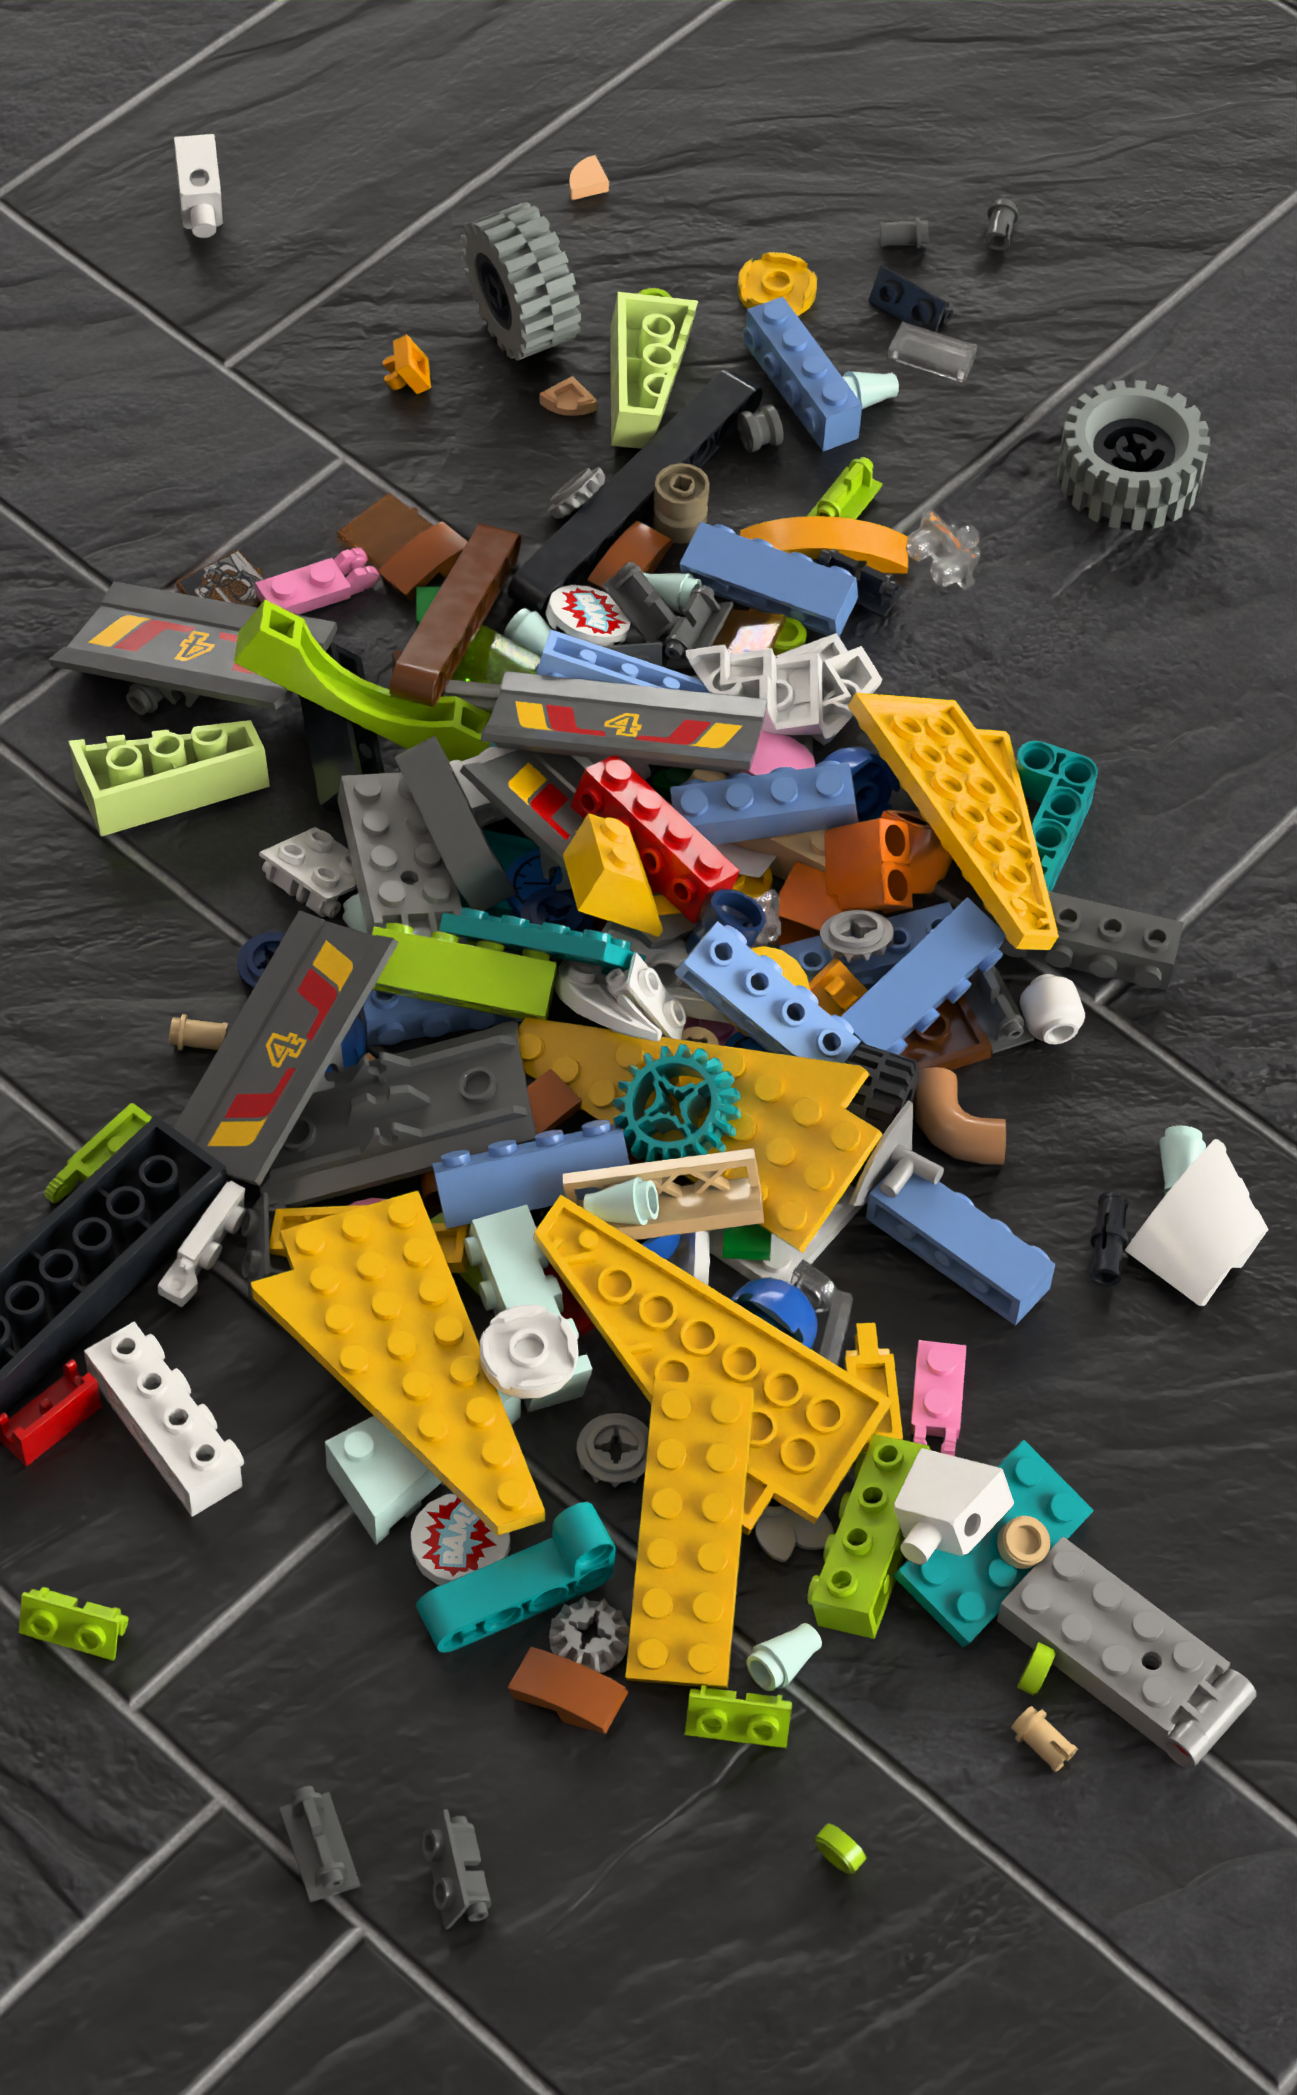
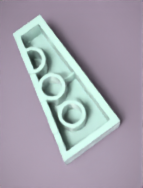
M527 1205L472 1220L469 1237L464 1238L465 1251L470 1265H479L484 1280L479 1283V1292L487 1311L493 1309L496 1316L498 1313L517 1305H539L548 1308L547 1312L559 1317L560 1312H563L562 1291L557 1278L553 1274L545 1276L543 1268L548 1267V1259L533 1240L534 1232L537 1228ZM566 1319L569 1321L572 1329L574 1330L577 1339H579V1334L573 1319ZM587 1354L578 1357V1363L572 1378L560 1390L542 1398L523 1399L527 1412L582 1397L593 1370Z
M497 1388L512 1425L521 1417V1398L505 1394ZM375 1416L325 1441L327 1471L376 1545L389 1534V1529L403 1516L408 1518L421 1506V1500L439 1484L445 1485Z

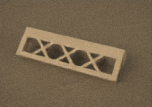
M754 1148L563 1174V1187L566 1198L583 1209L584 1199L578 1200L576 1189L596 1187L604 1190L640 1177L642 1181L651 1180L656 1187L659 1200V1212L656 1219L648 1220L646 1225L606 1222L633 1240L764 1223L762 1192ZM747 1167L748 1177L729 1180L721 1176L726 1169ZM691 1174L699 1178L693 1185L680 1186L672 1182L678 1175Z

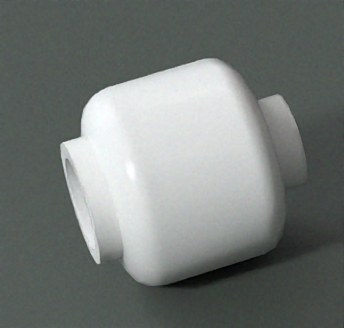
M1052 974L1038 976L1032 980L1030 985L1021 994L1020 1007L1027 1028L1033 1037L1038 1040L1045 1041L1048 1044L1067 1042L1075 1037L1078 1029L1084 1023L1085 1012L1074 983L1065 977Z

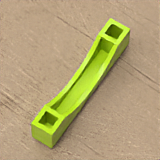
M266 599L238 631L234 663L359 724L367 730H371L397 743L403 748L410 749L435 736L449 762L453 760H460L462 762L478 756L490 747L491 742L481 741V732L489 722L490 713L457 696L440 697L435 707L391 697L390 689L383 688L358 677L330 657L312 636L303 618Z

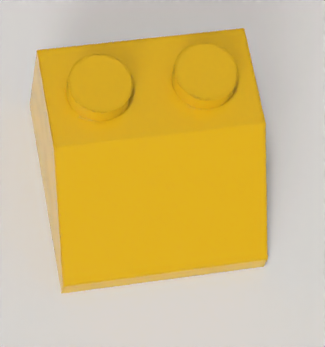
M588 813L563 854L578 911L659 937L663 928L647 874L629 827L615 818L609 817L604 819Z

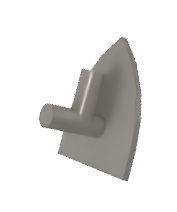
M907 1101L882 1135L858 1180L849 1205L854 1207L868 1203L869 1193L885 1177L886 1179L880 1185V1189L886 1196L891 1198L897 1196L913 1173L933 1184H937L940 1181L944 1168L912 1151L913 1102Z

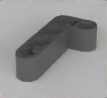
M433 736L395 756V760L443 861L470 908L485 911L514 896L516 892L500 861L491 849L437 738Z

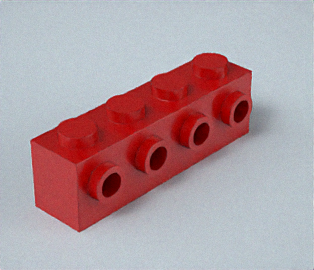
M612 755L585 769L570 807L583 819L589 813L604 819L609 817L615 818L628 826L648 881L690 922L694 924L701 920V916L714 893L722 889H732L740 870L619 756Z

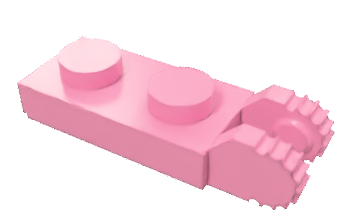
M357 547L355 549L352 548V550L342 551L334 560L330 558L255 582V594L261 603L266 599L295 615H300L349 599L350 595L362 592L365 589L368 590L376 585L380 577L373 566H364L368 560L364 550Z
M918 1340L910 1434H913L914 1443L927 1445L925 1441L926 1435L944 1437L940 1453L955 1456L956 1439L959 1437L967 1345Z

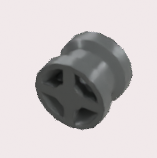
M773 405L762 406L759 412L756 413L744 411L738 414V433L747 452L758 451L765 444L776 446L783 443L782 423Z

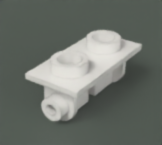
M634 953L628 970L622 972L621 969H614L606 976L608 992L616 1000L619 994L626 995L635 1007L640 1006L637 1009L662 1031L661 1037L681 1040L683 1027L686 1022V1013L682 1004L677 999H674L662 985L655 970L649 968L638 953Z

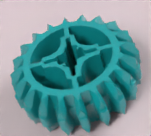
M682 1044L679 1045L674 1056L667 1046L661 1045L660 1059L655 1060L650 1053H644L643 1061L646 1064L644 1068L640 1070L637 1066L629 1065L628 1071L634 1078L631 1082L618 1081V1088L626 1096L613 1099V1106L622 1112L614 1117L613 1121L615 1126H620L621 1129H624L626 1146L632 1145L630 1153L637 1160L646 1157L645 1163L706 1155L713 1147L719 1152H725L726 1146L720 1138L722 1135L728 1137L736 1136V1129L728 1121L741 1118V1111L738 1107L732 1105L740 1100L741 1096L736 1088L730 1087L735 1079L729 1071L722 1072L724 1065L717 1057L708 1060L707 1052L701 1048H698L691 1055L687 1045ZM678 1076H692L703 1081L696 1085L691 1082L688 1085L676 1087L671 1084L669 1079ZM656 1090V1099L653 1105L644 1111L649 1096ZM670 1094L678 1102H681L679 1104L681 1109L680 1114L682 1115L685 1123H683L676 1115H673L675 1113L674 1108L672 1107L674 1104L669 1096ZM711 1101L708 1116L699 1128L697 1124L698 1117L703 1110L709 1107L708 1102ZM671 1130L681 1131L685 1139L673 1142H664L651 1138L657 1132L663 1135Z

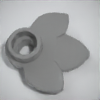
M781 1504L777 1507H766L757 1521L755 1537L761 1548L769 1556L780 1562H786L792 1555L795 1545L807 1550L824 1549L829 1534L834 1533V1530L824 1512H822L814 1525Z

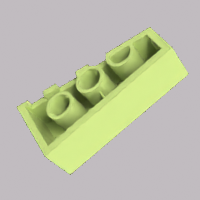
M624 292L617 293L610 325L611 446L642 449L658 434L690 336L698 301Z
M251 720L195 726L190 734L178 735L169 732L168 729L152 731V738L126 741L124 734L107 736V743L85 745V739L68 741L75 779L100 836L270 787L265 748Z

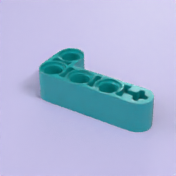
M1029 741L1018 749L1016 766L1024 797L1041 803L1031 826L1047 891L1052 892L1092 804L1098 769L1096 764L1086 756L1045 742Z
M589 1502L578 1503L565 1509L554 1519L552 1538L430 1590L418 1600L416 1609L438 1651L443 1653L451 1652L602 1586L614 1573L616 1548L593 1505Z

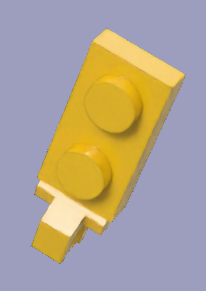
M875 1323L856 1324V1335H854L855 1350H846L844 1370L893 1400L873 1434L903 1440L894 1355L890 1354L889 1349H878ZM872 1435L862 1451H867Z

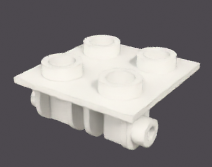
M316 827L259 853V856L266 860L262 867V870L266 873V878L281 887L290 896L296 895V899L300 903L307 902L306 906L315 911L320 917H335L341 909V903L337 901L338 897L357 888L349 850L335 841L329 833Z

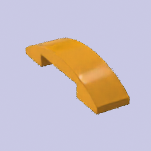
M806 516L767 521L740 530V536L750 540L753 538L763 539L772 544L774 548L789 554L799 552L810 559H818L823 549L830 551L835 548L839 553L851 559L865 561V565L882 573L907 574L908 572L907 536L871 522L842 517Z

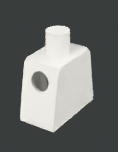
M214 134L174 137L183 227L192 229L193 234L197 237H210L216 233V226L223 224ZM196 170L204 171L205 178L191 179V173Z
M922 1448L894 1503V1512L905 1538L900 1546L903 1555L916 1564H925L935 1549L958 1556L968 1554L1014 1504L1002 1468Z

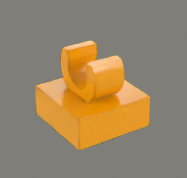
M408 335L394 340V355L389 356L383 361V366L391 373L384 377V381L392 390H398L406 384L416 394L430 389L429 358Z
M833 958L809 982L810 991L819 1001L817 1005L830 1016L837 1015L841 1017L868 991L837 958Z

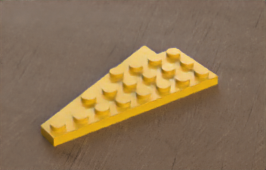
M855 693L848 704V708L859 722V727L871 739L879 751L880 757L889 765L898 778L900 786L909 794L920 810L922 818L929 823L941 840L942 847L950 853L961 869L963 877L972 885L983 901L985 909L992 914L1004 931L1007 941L1015 949L1050 950L1059 935L1009 734L1006 731L975 729L955 700Z
M525 1017L518 1028L525 1074L536 1080L549 1069H552L582 1099L580 1110L596 1120H609L610 1125L614 1124L613 1118L622 1113L613 1106V1099L626 1096L618 1088V1081L631 1082L634 1077L628 1071L629 1065L637 1066L640 1070L646 1066L643 1061L644 1053H650L655 1060L660 1059L659 1052L662 1045L667 1046L675 1056L677 1048L682 1044L687 1045L691 1055L698 1048H701L707 1052L708 1060L717 1057L724 1065L722 1072L729 1071L735 1079L730 1087L736 1088L741 1096L740 1100L732 1104L741 1111V1118L728 1121L736 1129V1136L728 1137L722 1135L720 1138L726 1146L725 1152L754 1148L764 1214V1223L758 1225L802 1254L883 1135L880 1130L846 1110L869 1076L867 1070L859 1065L661 1037L656 1042L615 1033L611 1029ZM678 1076L669 1079L671 1084L676 1087H682L691 1082L696 1085L703 1081L692 1076ZM656 1090L649 1096L644 1111L653 1105L656 1099ZM670 1094L669 1096L674 1104L672 1106L675 1112L673 1115H676L683 1123H685L682 1115L680 1114L681 1109L679 1104L681 1102H678ZM711 1101L708 1102L709 1107L703 1110L698 1117L697 1124L699 1128L708 1116ZM671 1130L663 1135L657 1132L651 1136L653 1139L664 1142L685 1139L681 1131ZM713 1147V1148H711V1149L708 1151V1154L721 1153V1152L717 1151V1150ZM747 1167L726 1169L721 1176L729 1180L748 1177ZM691 1174L682 1175L693 1183L699 1179Z
M419 1191L280 1230L281 1243L291 1271L250 1282L253 1298L497 1536L545 1521V1509L497 1388L488 1381L481 1368L480 1345Z
M560 1195L534 1232L533 1240L651 1405L654 1380L753 1387L754 1398L742 1532L749 1535L772 1498L815 1525L893 1400Z

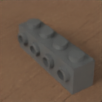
M1048 891L1059 935L1050 950L1015 949L1006 938L999 948L1002 953L1011 957H1024L1049 963L1058 968L1067 967L1093 973L1101 978H1114L1136 983L1144 988H1157L1168 991L1184 922Z

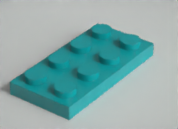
M462 908L460 915L443 912L439 931L475 943L477 941H489L501 944L505 947L504 949L519 952L535 950L546 953L552 958L621 969L623 971L630 968L632 955L637 953L630 950L632 942L612 938L610 934L586 929L582 933L570 930V927L548 922L538 925L529 923L527 919L509 915H502V918L489 916L487 912L470 908ZM638 953L645 962L646 956Z
M1025 1440L1020 1442L997 1466L1002 1468L1014 1504L968 1554L962 1556L935 1549L925 1564H916L907 1559L892 1575L962 1647L968 1645L998 1614L1001 1602L1035 1567L1018 1569L1003 1560L997 1547V1537L1001 1528L1016 1517H1033L1046 1528L1050 1537V1551L1062 1537L1068 1539L1094 1511Z

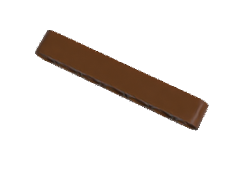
M481 523L477 525L399 657L390 681L391 697L435 707L516 565L521 548V533Z

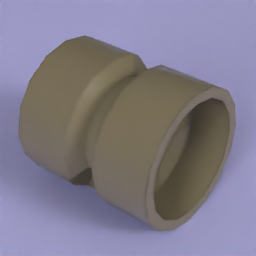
M672 464L663 468L656 476L653 525L657 532L671 538L673 543L682 544L690 542L699 523L707 524V503L710 483L707 475L700 468L691 464Z

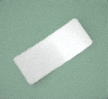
M732 843L713 845L740 870L739 874L751 877H761L776 858L774 855L754 852Z

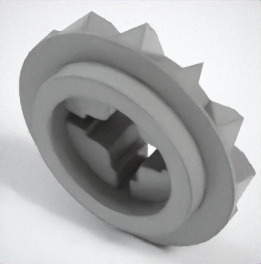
M600 467L592 471L590 468L584 469L554 494L550 499L553 504L549 507L548 511L555 519L569 515L598 491L605 481V474Z
M851 910L838 913L827 919L820 930L822 948L830 950L832 958L845 956L848 962L855 958H862L868 962L871 955L884 956L886 948L893 945L894 930L891 922L884 916L871 911ZM851 933H854L859 939H855L854 936H851Z
M622 1413L604 1414L591 1420L582 1429L577 1441V1454L581 1470H586L591 1474L595 1483L599 1480L610 1482L614 1488L620 1483L628 1481L635 1484L646 1468L648 1427L637 1418ZM614 1436H618L621 1450L625 1451L621 1455V1460H618V1464L613 1463L609 1452H602L610 1450Z
M583 1596L579 1602L569 1606L564 1603L560 1613L555 1619L552 1618L549 1632L550 1648L553 1654L603 1673L615 1667L624 1658L629 1646L630 1627L627 1626L622 1611H617L609 1606L605 1598L597 1602L588 1601ZM596 1621L598 1635L602 1638L593 1637L590 1643H587L584 1650H582V1633L578 1629L587 1630L589 1625Z

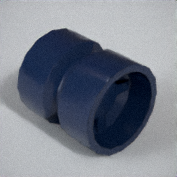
M722 889L715 892L701 916L702 919L698 921L685 944L686 952L689 955L717 921L723 926L729 925L737 929L746 938V945L748 947L752 946L766 923L764 911L757 902L742 892L732 889Z

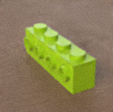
M386 923V928L374 926L372 935L391 937L399 943L372 990L524 1020L525 1017L548 1020L558 971L557 962L549 961L550 955L535 950H523L522 955L504 952L505 947L503 945L489 941H477L476 946L458 943L459 937L444 932H432L431 938L413 934L414 929L412 927L398 923Z
M873 1434L867 1451H861L857 1457L854 1471L855 1484L852 1492H845L842 1497L839 1509V1527L836 1534L830 1533L826 1540L823 1554L825 1562L820 1576L815 1575L812 1578L808 1590V1604L813 1606L818 1626L875 1639L896 1581L892 1575L901 1567L904 1559L900 1546L905 1538L894 1512V1503L918 1453L922 1448L930 1450V1446Z

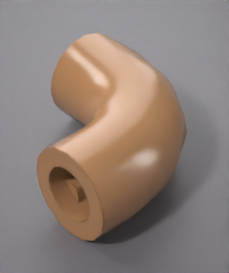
M939 1067L918 1070V1082L913 1099V1109L917 1125L930 1143L954 1159L977 1164L1004 1165L1006 1120L1001 1118H980L965 1112L958 1104L957 1075L952 1071Z

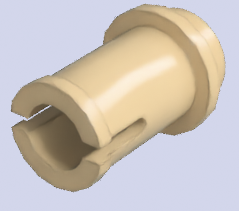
M182 1014L181 1018H172L169 1044L177 1045L178 1050H184L185 1046L219 1050L228 1034L229 1024L225 1022L215 1023L190 1020L187 1014Z
M1031 1706L1019 1716L1011 1729L1017 1734L1015 1739L1019 1743L1024 1740L1051 1766L1054 1772H1057L1064 1766L1063 1761L1066 1760L1068 1762L1078 1748L1067 1741L1045 1719L1047 1713L1044 1710L1038 1712Z

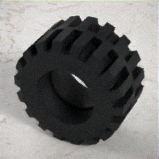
M861 1044L852 1053L847 1064L859 1065L865 1068L869 1076L846 1110L884 1134L907 1101L913 1102L918 1082L917 1061L873 1046ZM871 1154L869 1155V1157L867 1158V1160H866V1161L864 1162V1164L862 1165L863 1167L866 1166V1164H867V1162H868V1160H869Z

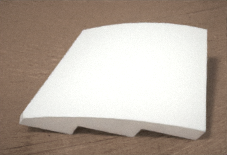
M837 633L775 656V658L814 652L819 653L822 661L823 734H812L811 736L823 745L829 743L853 716V713L848 708V704L854 694H873L882 682L881 676L863 647L860 646L847 651Z
M725 644L686 650V657L709 693L767 699V708L761 732L783 735L823 734L822 661L818 652L775 658L772 648L729 654Z
M1214 1139L1183 1173L1125 1249L1126 1252L1199 1306L1206 1305L1231 1268H1242L1268 1231L1258 1209L1253 1206L1249 1198V1192L1243 1180L1238 1177L1225 1152L1227 1149L1224 1143L1218 1139Z

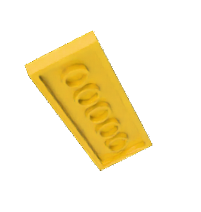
M654 1380L625 1677L627 1681L695 1687L706 1685L707 1688L728 1689L754 1398L753 1387Z

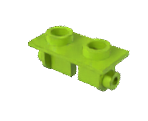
M866 457L854 459L807 516L857 519L883 485V483L872 479V462Z
M42 1587L40 1591L31 1589L29 1593L23 1592L19 1623L20 1634L112 1661L115 1660L118 1635L123 1636L128 1624V1616L121 1615L119 1608L114 1607L112 1609L87 1601L84 1608L81 1609L77 1607V1598L50 1591L47 1587Z
M701 1685V1690L690 1689L685 1735L786 1748L792 1702L783 1701L782 1695L775 1697L752 1693L746 1694V1700L736 1699V1691L706 1688V1685Z

